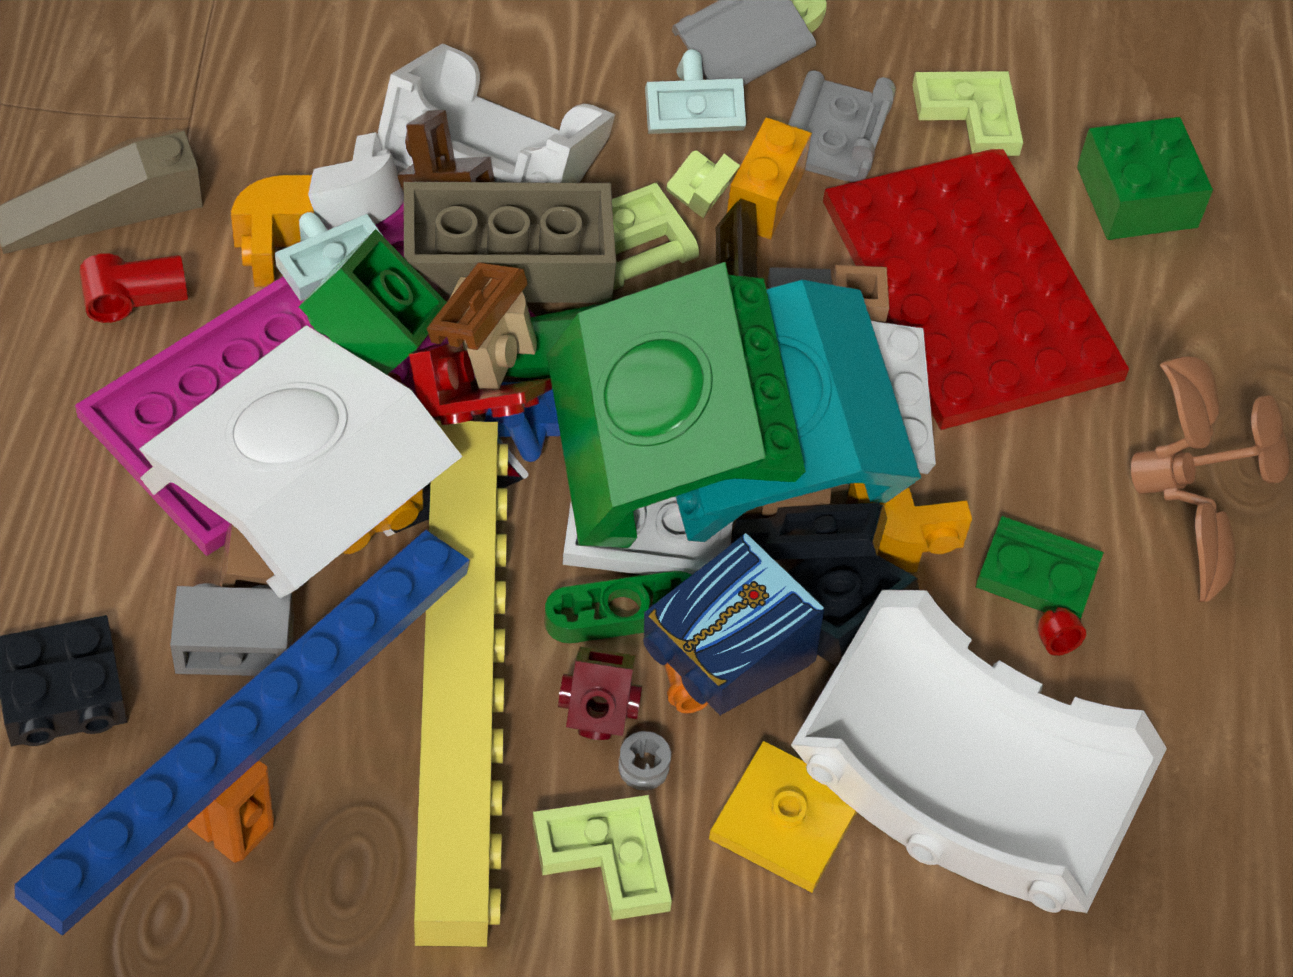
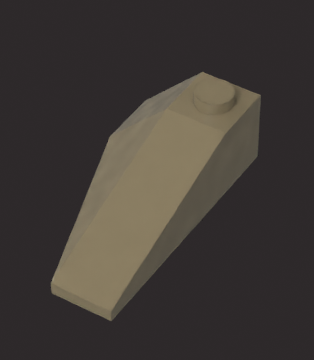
M172 129L128 139L1 204L0 245L3 254L203 207L198 167L185 131Z

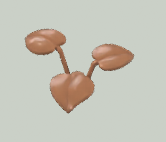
M1187 356L1170 359L1160 364L1172 385L1178 416L1185 438L1167 446H1157L1153 451L1136 452L1131 461V477L1136 491L1140 494L1164 492L1166 501L1181 500L1198 505L1195 518L1200 570V599L1198 602H1207L1216 596L1230 581L1236 564V549L1232 526L1227 513L1224 511L1216 512V503L1213 499L1182 491L1186 484L1194 482L1195 466L1258 455L1262 479L1267 483H1279L1285 479L1289 471L1290 452L1287 438L1283 431L1284 426L1280 407L1273 396L1265 395L1258 397L1252 408L1251 426L1256 445L1192 457L1189 452L1183 453L1181 450L1188 447L1201 449L1209 445L1213 435L1211 424L1216 421L1219 414L1217 386L1211 368L1203 360Z

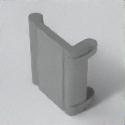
M718 0L695 14L680 19L678 23L672 26V32L675 36H680L688 50L695 49L701 54L703 75L706 80L743 78V86L816 46L812 33L808 30L791 0Z
M812 70L807 73L788 123L790 126L812 133L805 170L843 181H850L851 183L865 180L874 160L875 149L883 125L895 98L896 88L892 80L884 77L879 78L876 81L873 93L824 80L823 74L818 71Z

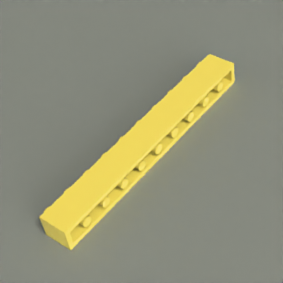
M435 420L462 457L431 481L429 532L467 557L470 561L467 575L426 610L414 915L415 946L487 947L488 925H500L501 888H489V869L501 870L502 834L490 833V816H502V780H491V763H503V729L492 728V712H503L504 678H493V663H504L505 629H494V614H505L506 581H495V567H506L507 534H496V521H507V488H497V476H507L508 444L497 443L498 422L466 421L457 424L441 425L440 420Z

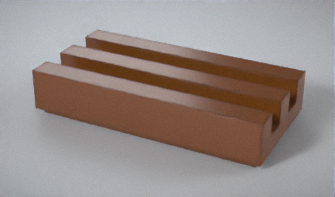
M478 262L427 327L431 343L441 344L447 337L450 346L460 347L463 341L466 340L468 349L478 350L528 283L524 269ZM491 278H493V279L490 281V283L486 286V288L483 290V292H482V289L485 287V285L488 283V281H489Z

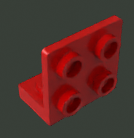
M448 340L441 344H433L409 354L417 398L432 417H440L441 425L473 420V415L486 413L489 411L488 409H491L492 417L519 414L525 412V407L539 404L538 396L552 390L551 378L501 385L499 389L482 388L472 390L470 382L474 380L475 374L468 351L464 350L463 343L460 347L450 346Z

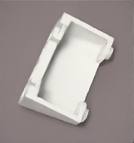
M442 43L391 74L377 133L382 150L388 149L399 174L413 164L412 157L409 156L405 144L406 124L426 111L446 110L454 158L491 157L495 182L579 183L606 144L615 114L594 105L581 104L576 105L565 114L560 130L478 97L480 72L476 62L466 53Z

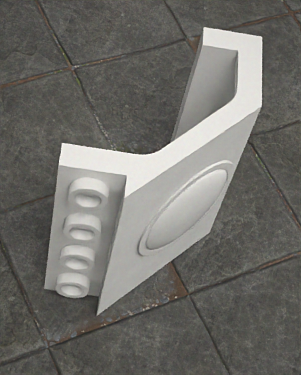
M307 325L139 448L153 466L140 478L151 493L155 495L169 483H174L235 526L274 573L266 582L280 599L298 589L462 457L412 390L338 344L333 343L330 339Z

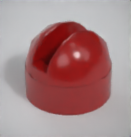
M1058 607L1055 613L1051 610L1044 612L1037 625L1039 639L1047 652L1054 656L1072 652L1083 643L1087 634L1078 616L1067 608Z

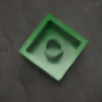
M1181 117L1089 128L1077 169L1107 240L1199 227L1213 188Z
M375 229L329 272L301 303L299 308L307 315L310 324L316 331L326 335L333 343L338 344L388 375L410 353H413L428 335L427 327L447 302Z

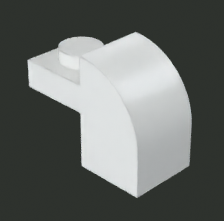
M376 132L357 136L352 161L313 169L308 196L315 214L327 230L365 214L370 217L374 224H377L397 211L404 201V192L398 180V172L392 154L388 149L382 150Z

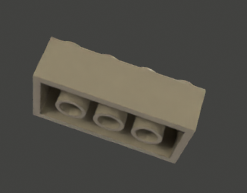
M404 182V259L446 302L450 299L459 278L467 277L478 262L524 269L528 284L522 292L526 302H611L616 268L611 183Z

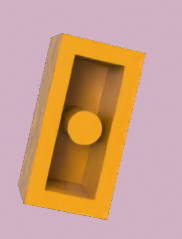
M766 117L731 183L727 213L740 199L755 203L757 235L771 240L805 172L812 133Z

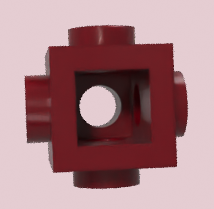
M579 647L575 660L574 674L563 673L559 693L558 708L568 709L566 728L578 729L580 736L593 740H608L612 738V735L623 736L626 718L638 719L642 685L632 684L636 655Z

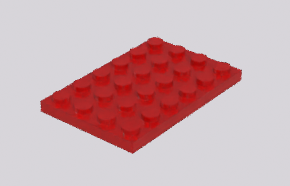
M990 149L825 189L823 204L855 266L887 267L889 311L886 323L923 328L931 414L940 430L1125 381L1129 371L1128 365L1004 149Z

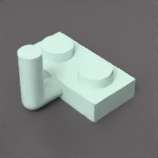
M695 49L687 50L677 67V75L684 81L646 83L648 134L744 130L746 127L743 78L703 80L702 57Z
M312 212L304 213L299 220L301 242L275 252L276 266L299 300H305L329 272L375 229L379 233L380 231L367 214L327 230L316 214Z

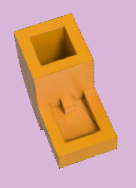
M279 175L263 178L247 186L235 199L231 210L234 248L241 247L242 265L252 266L254 287H266L275 281V247H290L301 242L300 217L307 212L315 214L308 196L312 175Z
M864 483L850 484L846 504L878 503L870 502ZM908 487L887 503H880V505L884 506L887 522L877 555L906 572H917L923 552L945 554L956 548H963L972 521L967 500L915 507Z

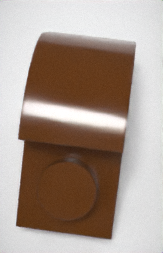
M446 110L426 111L406 124L405 144L409 156L412 157L413 164L397 174L403 192L404 182H495L491 157L454 158Z

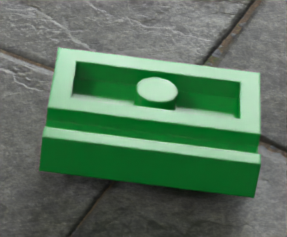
M1001 516L975 587L1042 612L1051 610L1055 613L1058 607L1067 608L1081 620L1104 552Z

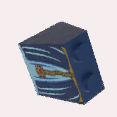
M745 533L644 612L643 643L655 661L661 665L668 663L682 677V683L686 691L695 701L700 704L707 702L721 716L804 670L816 661L824 607Z

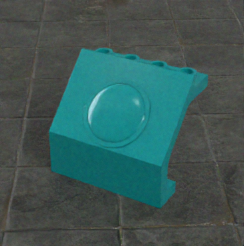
M799 280L766 289L806 472L796 482L729 479L675 496L688 541L706 542L745 512L767 504L849 483H864L870 502L887 503L921 479L861 290L807 280Z

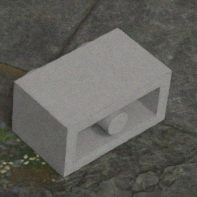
M202 583L194 587L177 586L170 643L175 674L257 676L292 645L294 626L292 592L280 599L269 585H257L252 588H227L211 583Z

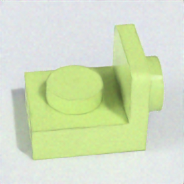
M692 151L667 183L666 190L704 218L733 181L740 165L726 154H723L720 160L714 164L700 152Z

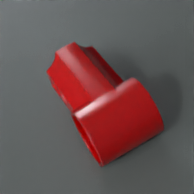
M100 253L90 256L80 265L79 272L85 312L89 318L97 322L112 323L120 321L131 313L133 307L188 300L181 255L125 262L118 255Z

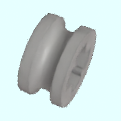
M646 731L634 733L626 738L620 748L618 766L622 780L628 786L637 790H651L664 783L669 774L671 750L668 743L660 735ZM639 753L641 758H644V753L654 755V768L650 769L648 763H646L645 769L636 767L634 765L635 754Z

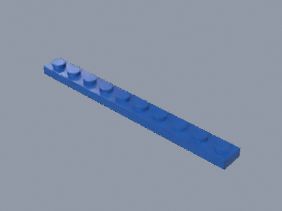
M425 530L15 883V899L63 936L467 575L470 560Z

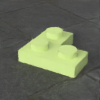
M1009 71L915 72L912 86L919 120H966L972 154L990 149H1004L1007 156H1020L1023 139Z
M649 795L533 812L532 823L542 875L601 867L611 920L670 912L672 900Z

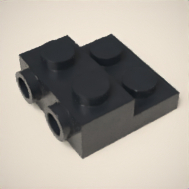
M879 555L855 558H808L787 572L824 607L817 655L836 667L882 590H919L917 577Z
M107 615L0 636V700L4 725L11 747L22 744L28 746L44 745L56 737L81 732L98 734L111 729L115 725L127 723Z

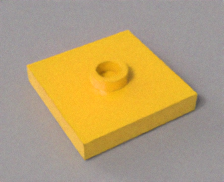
M763 741L711 828L709 840L813 893L857 812L827 785L813 779L806 770L807 764L804 761Z

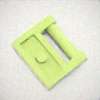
M657 183L612 199L615 254L667 235L671 241L622 261H616L613 290L623 287L625 280L676 260L685 263L698 258L699 248L695 237Z

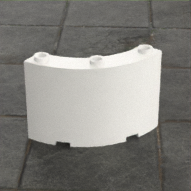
M882 590L791 744L807 764L806 770L808 774L819 783L827 785L846 804L856 810L870 823L905 845L908 853L919 862L927 865L938 864L973 882L1004 894L1030 901L1048 912L1056 913L1064 909L1087 913L1167 749L1144 710L1117 708L1077 697L1074 698L1071 705L1042 695L1040 694L1042 691L1041 683L1016 671L1000 660L994 663L992 667L970 651L968 646L972 639L948 618L927 590Z

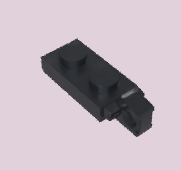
M880 503L778 507L776 515L769 518L737 519L732 531V538L735 542L746 533L774 560L877 556L887 516L884 506L880 505Z

